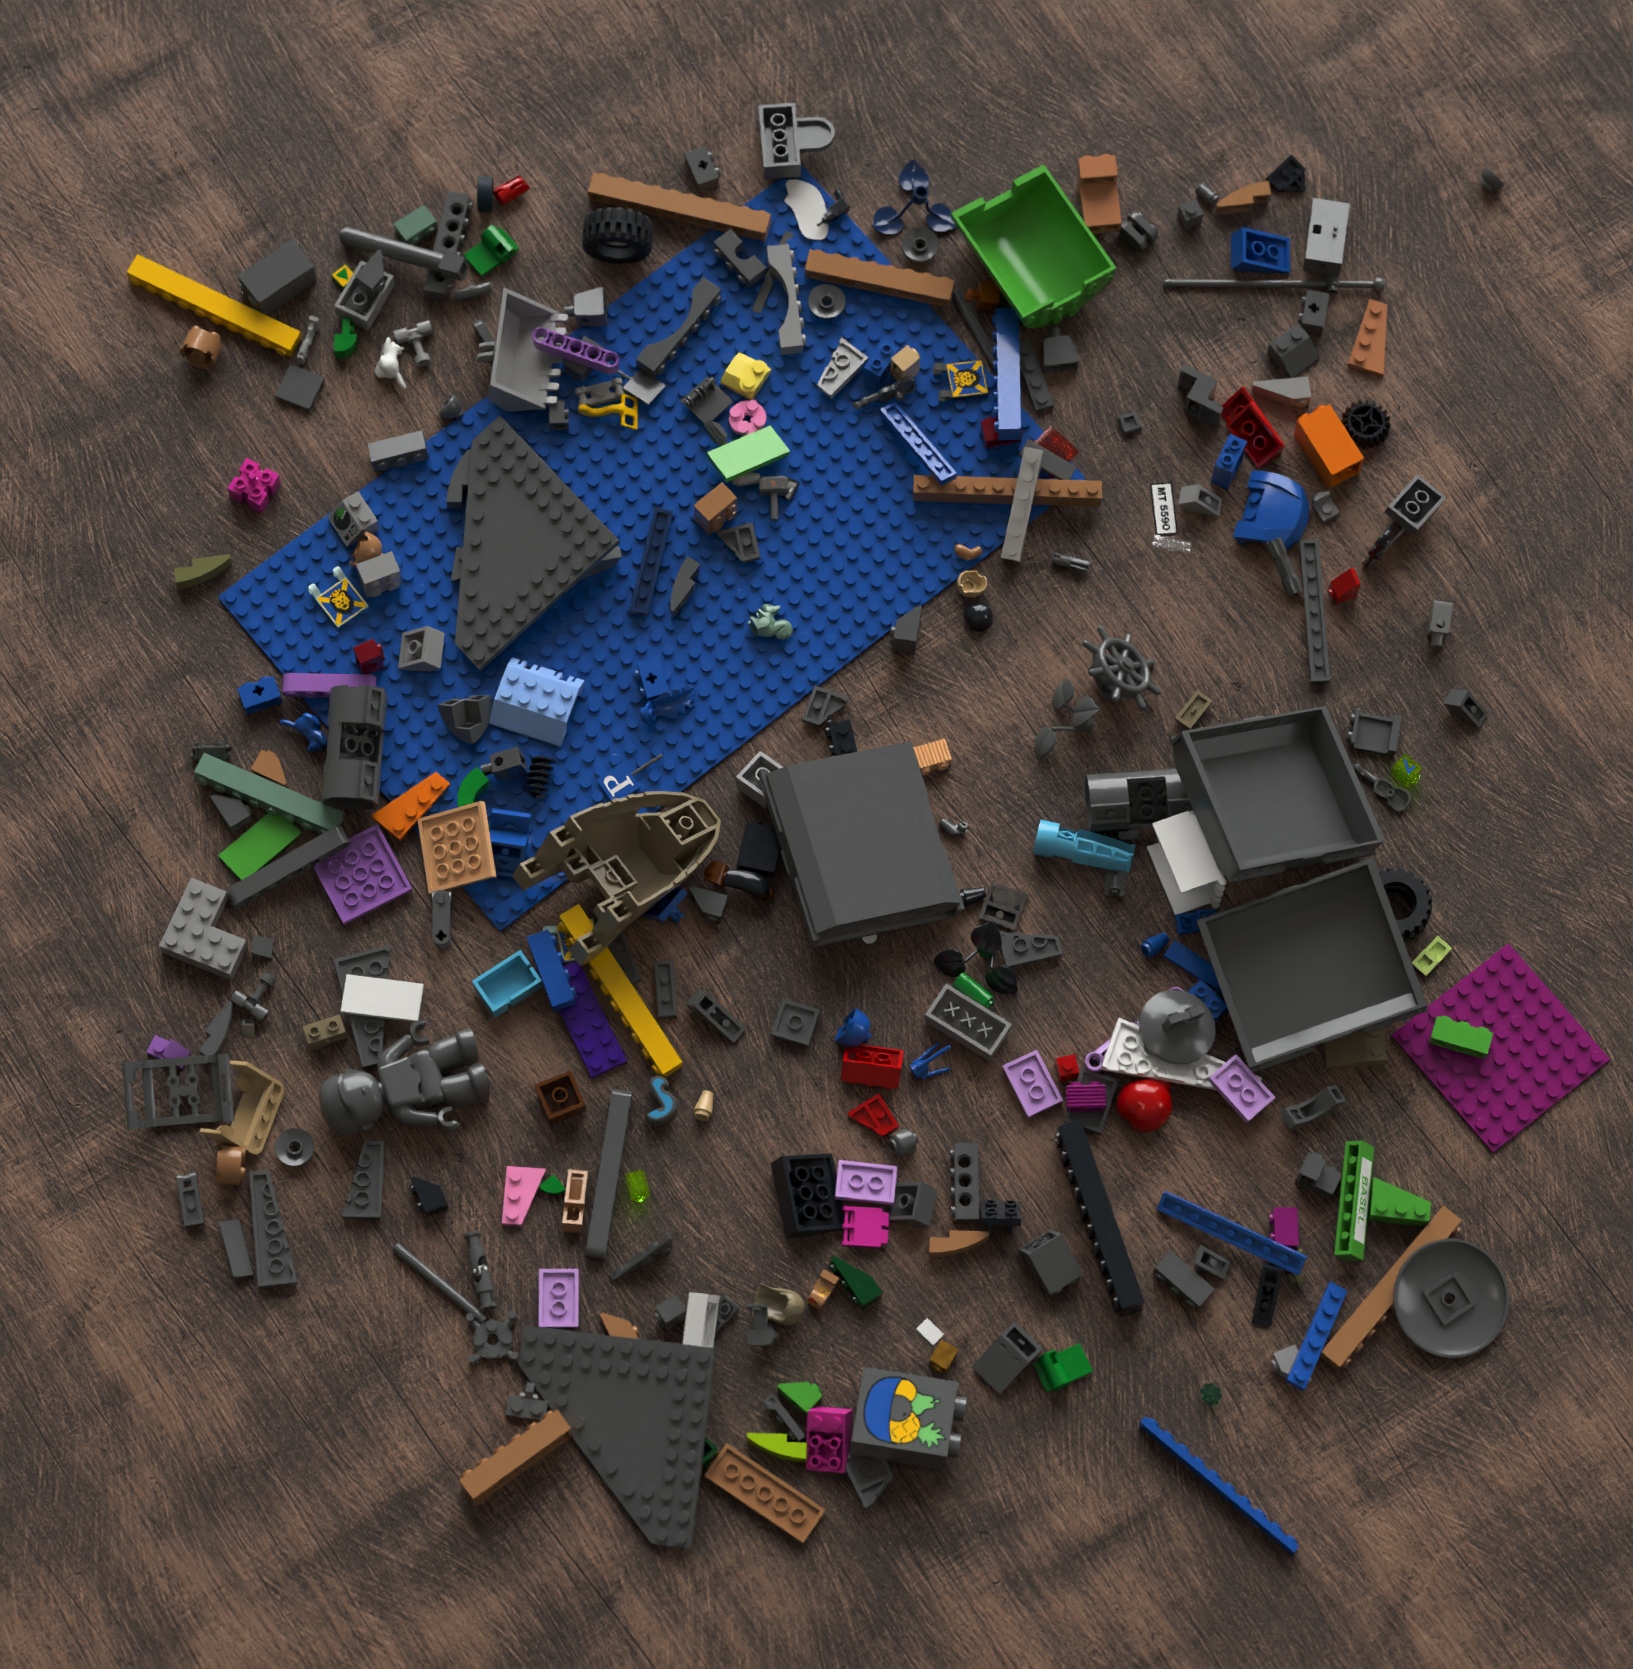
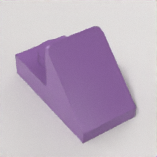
M156 1035L147 1050L148 1055L157 1059L189 1057L191 1053L173 1039L168 1041ZM178 1065L176 1067L179 1069H183L184 1065Z

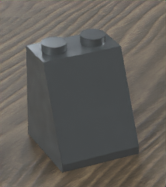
M1048 1230L1018 1249L1043 1290L1050 1295L1058 1294L1063 1290L1062 1287L1067 1284L1076 1283L1079 1281V1277L1084 1275L1062 1234L1054 1230Z

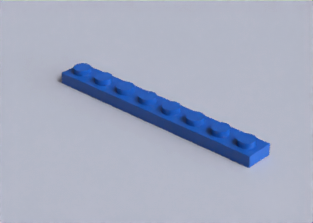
M1164 1191L1157 1210L1296 1275L1301 1274L1308 1257L1168 1191Z

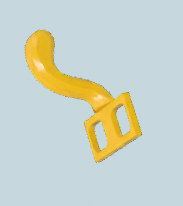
M621 394V403L602 408H591L584 404L578 406V412L589 417L617 413L621 416V426L634 430L638 429V398ZM625 398L633 400V409L626 407ZM625 415L633 418V426L625 423Z

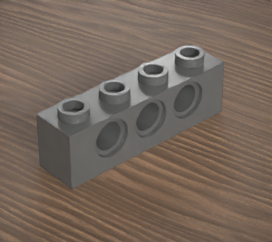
M954 1143V1149H950V1161H954V1168H950V1180H954V1187H951V1199H954L955 1206H951V1218H955V1224H978V1143ZM967 1161L969 1163V1167L962 1168L960 1167L959 1162ZM961 1180H967L970 1183V1185L967 1187H962L959 1184V1182ZM961 1199H967L969 1200L970 1204L968 1206H962L959 1201Z

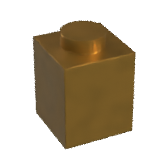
M941 1340L929 1360L931 1369L938 1373L944 1372L946 1374L958 1354V1349Z

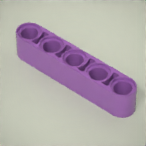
M540 327L533 331V345L537 350L610 375L617 373L619 370V357L612 351ZM539 337L545 338L543 341L537 340ZM556 343L563 344L561 347L554 346ZM579 349L580 352L573 353L572 350ZM591 355L597 356L596 359H590L589 357ZM609 361L615 362V364L608 365L606 363Z
M286 673L283 675L282 694L288 697L330 698V689L334 686L348 685L349 688L359 687V685H371L376 687V677L364 674Z

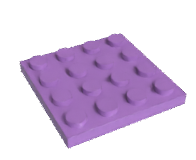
M378 824L348 838L351 844L347 848L313 867L343 925L413 891Z

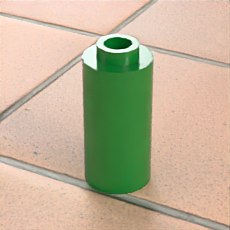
M965 972L952 985L954 989L988 1010L994 1004V1001H992L994 996Z

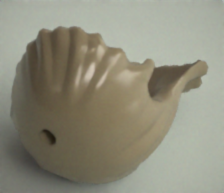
M760 1283L755 1293L753 1304H765L768 1306V1320L783 1325H794L802 1318L804 1301L798 1293L788 1289L768 1287Z

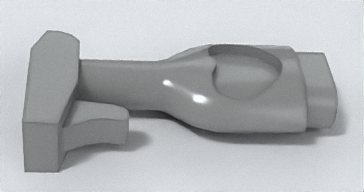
M311 315L308 319L307 335L302 342L297 356L299 364H304L307 359L315 332H318L320 327L319 318Z

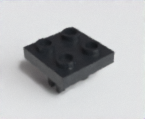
M993 1199L981 1201L982 1225H988L989 1235L993 1234V1225L1008 1226V1235H1012L1013 1226H1021L1020 1202L1015 1200L996 1201Z

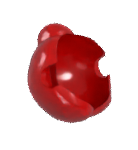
M1139 1078L1129 1082L1121 1089L1117 1097V1111L1119 1115L1129 1121L1131 1127L1137 1132L1148 1133L1161 1128L1172 1112V1098L1169 1093L1170 1082L1151 1078Z

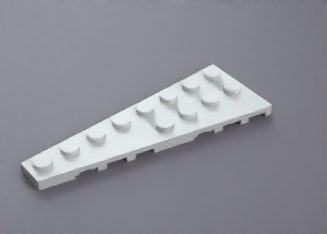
M1118 1018L1100 1069L1216 1090L1207 1079L1226 1062L1205 1054L1201 1059L1190 1064L1176 1065L1167 1063L1157 1058L1148 1050L1141 1038L1138 1025Z

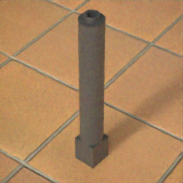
M345 227L339 234L342 245L374 254L379 249L384 257L437 271L442 276L463 281L469 268L466 258L448 252L444 254L350 227Z

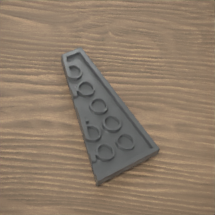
M390 945L333 959L342 993H344L347 974L388 979ZM348 1014L362 1068L366 1069L377 1066L378 1059L383 1053L385 1019Z

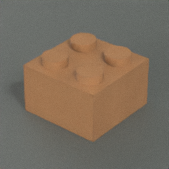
M723 482L694 505V520L708 535L719 531L724 522L727 520L731 521L737 515V497Z

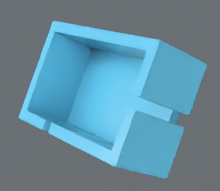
M521 950L472 981L473 989L493 1018L507 1011L509 1004L513 1007L543 987L541 978L534 968L530 966L529 961Z

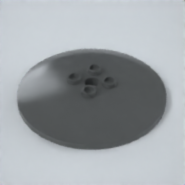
M1440 1239L1419 1247L1402 1264L1394 1283L1393 1306L1401 1329L1416 1346L1436 1356L1457 1358L1474 1354L1485 1348L1495 1339L1507 1317L1509 1292L1500 1266L1484 1249L1465 1240ZM1446 1293H1450L1453 1296L1451 1304H1447L1444 1301Z

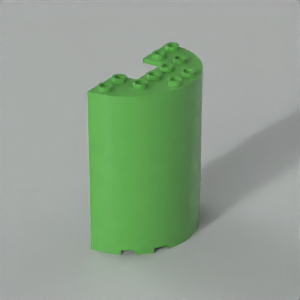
M1045 165L1013 180L1011 190L985 202L983 197L951 213L952 222L1023 325L1027 328H1039L1052 323L1055 325L1062 321L1064 317L1068 315L1073 316L1081 306L1091 300L1114 278L1115 265Z

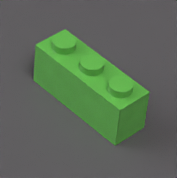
M1437 1016L1429 1043L1485 1060L1493 1032H1489V1029L1484 1027H1472L1464 1021H1452L1447 1016Z

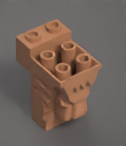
M1103 154L1097 157L1083 156L1078 158L1076 193L1079 195V203H1081L1082 220L1092 234L1121 231L1122 221L1117 191L1118 173L1115 155Z

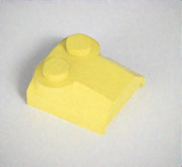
M739 353L725 370L720 383L743 397L753 400L770 375L771 369L767 367L765 362L756 361Z

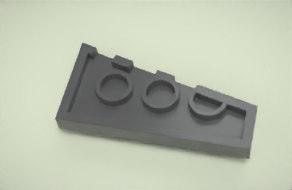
M364 1141L342 1218L382 1219L384 1141Z

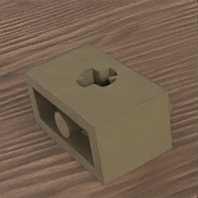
M340 1014L303 1026L310 1050L347 1039Z

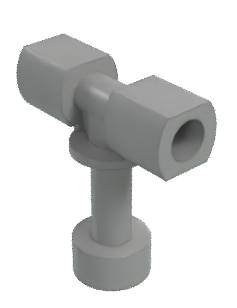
M429 320L418 323L416 328L407 330L405 327L394 331L397 344L409 341L410 344L414 345L417 354L414 358L416 366H426L431 362L429 354L424 353L421 345L423 336L433 334Z

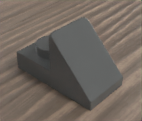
M1200 1246L1194 1262V1268L1196 1272H1207L1219 1280H1225L1230 1261L1206 1247Z

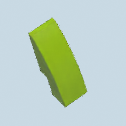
M747 1433V1441L756 1448L781 1459L806 1463L807 1443L787 1442V1434Z

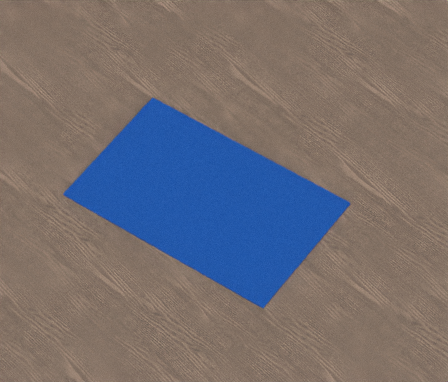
M801 165V177L779 178L743 205L752 210L768 212L771 214L772 223L766 242L737 235L742 241V250L736 256L741 260H747L755 255L766 267L767 275L769 270L767 246L779 245L785 231L794 233L792 239L787 240L786 244H789L790 250L794 252L792 267H796L797 278H794V284H798L799 295H796L797 301L801 302L799 318L803 317L804 329H801L802 335L805 334L806 346H803V353L781 355L779 329L785 321L789 307L787 295L782 284L775 277L761 313L752 311L765 277L751 288H748L745 284L742 285L737 279L735 272L729 271L724 260L717 258L713 252L714 241L726 232L711 229L607 306L608 326H580L568 335L580 341L586 336L601 345L603 349L616 353L619 357V370L632 378L639 370L636 367V358L647 345L668 338L683 325L691 309L692 290L704 277L721 289L722 299L716 307H712L708 318L699 323L698 330L694 334H690L686 345L676 351L677 355L672 361L669 360L663 373L655 377L656 380L666 385L665 388L649 405L638 399L637 430L621 426V416L617 413L599 417H589L578 412L579 398L575 394V389L578 387L596 385L611 381L614 378L622 379L623 388L629 380L618 373L610 375L593 369L582 383L564 372L563 362L552 364L551 369H560L561 376L552 377L549 382L559 383L560 386L558 391H548V396L557 397L558 400L565 402V409L569 410V430H550L549 405H546L544 410L506 412L489 401L488 396H486L463 413L459 419H455L426 441L430 459L390 468L359 491L378 520L379 530L372 534L381 541V553L386 554L392 551L397 562L402 580V585L393 591H384L377 597H366L359 580L357 568L350 566V561L354 562L355 559L352 557L357 542L346 547L329 521L328 514L221 593L219 600L282 675L286 673L361 674L355 661L353 647L371 639H374L376 644L380 643L385 657V661H383L384 668L369 675L375 676L376 687L384 688L385 694H388L385 732L383 735L380 791L390 802L437 772L451 786L423 817L458 808V791L462 781L474 768L478 767L481 770V765L491 763V754L519 747L526 758L528 772L530 771L529 766L532 764L531 759L533 757L545 756L554 759L556 763L549 764L554 768V771H548L552 778H546L550 785H544L548 792H542L546 798H534L524 792L527 776L497 780L494 774L486 776L490 781V787L480 794L476 802H485L487 820L490 826L493 809L531 814L529 843L525 856L526 861L535 856L549 832L563 826L569 816L597 804L611 801L596 780L610 769L624 762L632 773L656 756L662 754V758L634 775L641 788L632 794H641L648 791H684L811 693L814 686H820L890 632L892 626H896V620L915 607L925 605L956 581L962 572L969 571L1004 543L1012 504L913 501L914 475H931V473L880 415V408L896 402L956 471L957 476L1018 478L1022 461L1019 453L1028 439L1072 465L1074 464L1022 407V441L985 449L980 424L986 418H998L994 417V406H998V402H994V391H997V387H994V376L984 365L988 395L939 402V391H950L947 372L940 375L933 374L934 364L978 360V358L928 303L805 277V266L809 250H822L828 254L837 253L847 258L856 257L861 261H874L884 266L892 264L847 214L837 221L828 223V233L824 239H810L802 234L793 209L785 202V198L788 195L786 182L790 179H796L816 187L824 200L827 212L828 207L833 205L835 201ZM831 284L843 292L845 307L838 316L831 319H823L814 315L810 310L808 304L809 295L819 285ZM825 302L823 305L829 306L830 303ZM841 337L869 359L883 339L898 346L899 351L908 345L911 349L914 348L920 355L919 373L913 377L916 388L913 392L905 394L902 401H897L896 397L888 402H882L879 399L868 404L867 407L863 406L858 410L853 408L854 402H860L862 398L879 392L882 388L897 382L890 374V370L879 386L864 377L863 367L832 399L820 391L817 384L825 368L829 365L834 351L838 348ZM739 353L756 361H763L771 369L770 375L753 400L757 401L766 413L764 428L771 425L790 450L789 456L752 472L759 473L760 478L785 476L800 482L791 501L778 496V521L775 522L771 521L770 496L760 495V482L759 485L737 487L732 485V480L729 482L724 481L706 457L707 452L721 447L720 443L718 445L714 444L706 433L704 423L681 402L706 377L709 379L713 377L716 380L715 384L733 401L713 421L719 423L728 434L726 438L728 443L744 437L732 431L729 425L730 409L741 401L750 400L720 383L725 370ZM613 361L607 362V363H609L610 365L615 364V362H613ZM615 388L609 389L610 393L615 392ZM625 391L626 395L634 397L633 395ZM591 394L586 395V398H592ZM625 398L626 407L633 409V400ZM621 399L591 406V408L617 405L621 403ZM625 415V423L633 426V418ZM501 416L621 542L617 546L621 550L622 558L616 566L579 580L480 671L455 644L460 580H457V583H451L456 548H463L468 492H463L462 509H447L446 500L453 472L466 451L471 450L472 440L497 417ZM744 416L745 418L742 419L750 423L752 417ZM1076 468L1070 480H1085V477ZM1041 470L1038 479L1057 478ZM723 482L737 497V515L731 521L727 520L724 522L719 531L752 522L761 556L760 560L743 564L722 541L717 532H712L708 535L694 520V505L720 483ZM1032 505L1028 524L1053 505ZM656 507L673 511V517L649 614L646 617L629 613ZM957 544H962L969 549L980 546L983 554L966 561L955 554L954 547ZM688 556L700 564V572L693 580L696 590L677 615L672 618L670 606L673 585L682 564ZM337 566L340 567L347 579L369 606L339 628L336 627L308 591V587L311 584H315L322 594L339 581L333 575V569ZM764 604L780 606L779 612L773 617L775 621L787 620L790 622L793 628L792 636L785 640L777 639L776 636H754L747 625V622L750 621L749 617L753 616L757 619V609L762 610L761 608ZM425 626L445 633L440 669L429 672L398 669L402 633ZM512 657L520 659V664L522 661H526V669L529 670L535 664L538 665V670L540 667H545L556 671V675L559 672L563 673V681H567L570 676L574 677V681L576 678L585 680L580 696H577L569 717L567 732L561 747L489 723L483 735L473 744L464 742L448 729L440 715L438 704L455 698L460 700L467 699L472 695H491L493 706L494 698L505 669ZM660 658L670 694L676 688L681 691L682 687L692 684L695 686L694 702H690L691 708L685 706V714L677 712V718L673 720L663 716H656L652 724H647L646 722L643 723L640 717L641 708L646 706L647 701L646 698L642 699L640 692L642 684L641 681L637 682L635 671L638 670L637 663ZM302 697L327 727L329 698ZM663 806L640 808L637 814L655 813ZM417 822V824L413 827V830L420 837L419 826ZM560 872L523 891L513 877L496 875L494 878L462 886V888L495 927L502 931L569 879L563 872Z

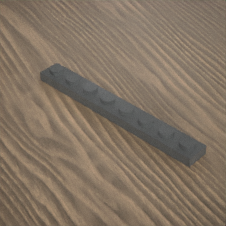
M1300 540L1299 550L1310 683H1330L1319 540Z

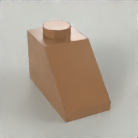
M261 750L251 768V772L288 788L278 755L269 750L267 752Z
M606 1313L600 1314V1320L609 1336L635 1339L640 1337L637 1327H632L630 1321Z

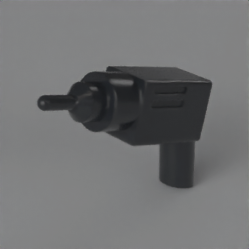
M839 188L834 192L837 202L828 207V212L823 215L824 217L817 224V227L837 221L850 211V205L845 201Z

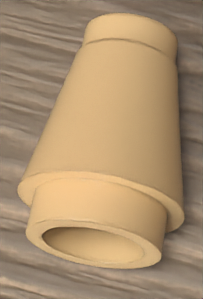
M702 1091L693 1110L696 1119L708 1121L712 1116L714 1095L712 1092Z

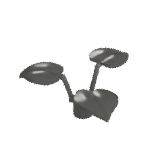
M1064 678L1056 688L1052 702L1057 709H1062L1065 705L1073 712L1072 724L1074 727H1052L1051 729L1048 726L1043 727L1037 734L1034 745L1035 754L1040 761L1055 746L1057 736L1054 731L1074 730L1078 732L1081 729L1085 732H1091L1095 726L1093 717L1101 711L1089 696L1081 697L1075 709L1071 707L1068 702L1074 697V685L1067 678Z

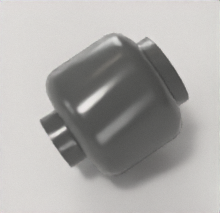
M906 1128L892 1133L889 1138L890 1140H888L889 1150L892 1154H896L899 1157L913 1153L918 1143L917 1135Z

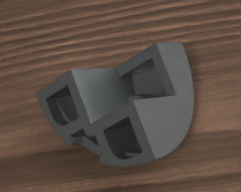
M472 695L467 699L460 700L455 698L438 704V709L444 723L460 740L473 744L485 732L491 715V695Z

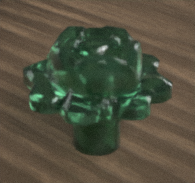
M1213 1382L1210 1384L1205 1383L1203 1389L1200 1390L1202 1400L1206 1401L1210 1406L1213 1404L1218 1405L1219 1400L1222 1398L1220 1394L1221 1389L1216 1387Z

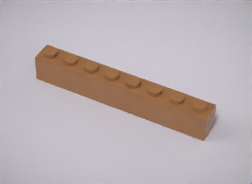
M809 250L805 266L806 278L947 308L950 306L954 289V280L945 276L936 277L930 273H917L912 269L903 270L893 265L884 266L874 261H861L856 257L847 258L837 253L828 254L822 250Z

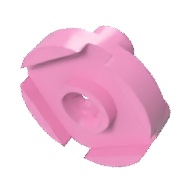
M755 400L741 401L730 409L729 425L737 435H749L763 429L766 424V413L763 407ZM744 416L752 417L750 423L742 419L745 418Z

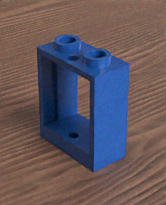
M1232 434L1229 435L1215 463L1211 483L1227 490L1229 489L1243 460L1247 444L1246 440Z

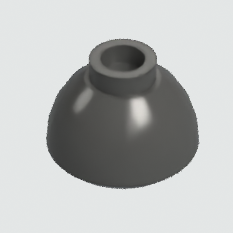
M455 394L451 395L442 405L439 416L446 419L460 418L464 410L461 409V402Z

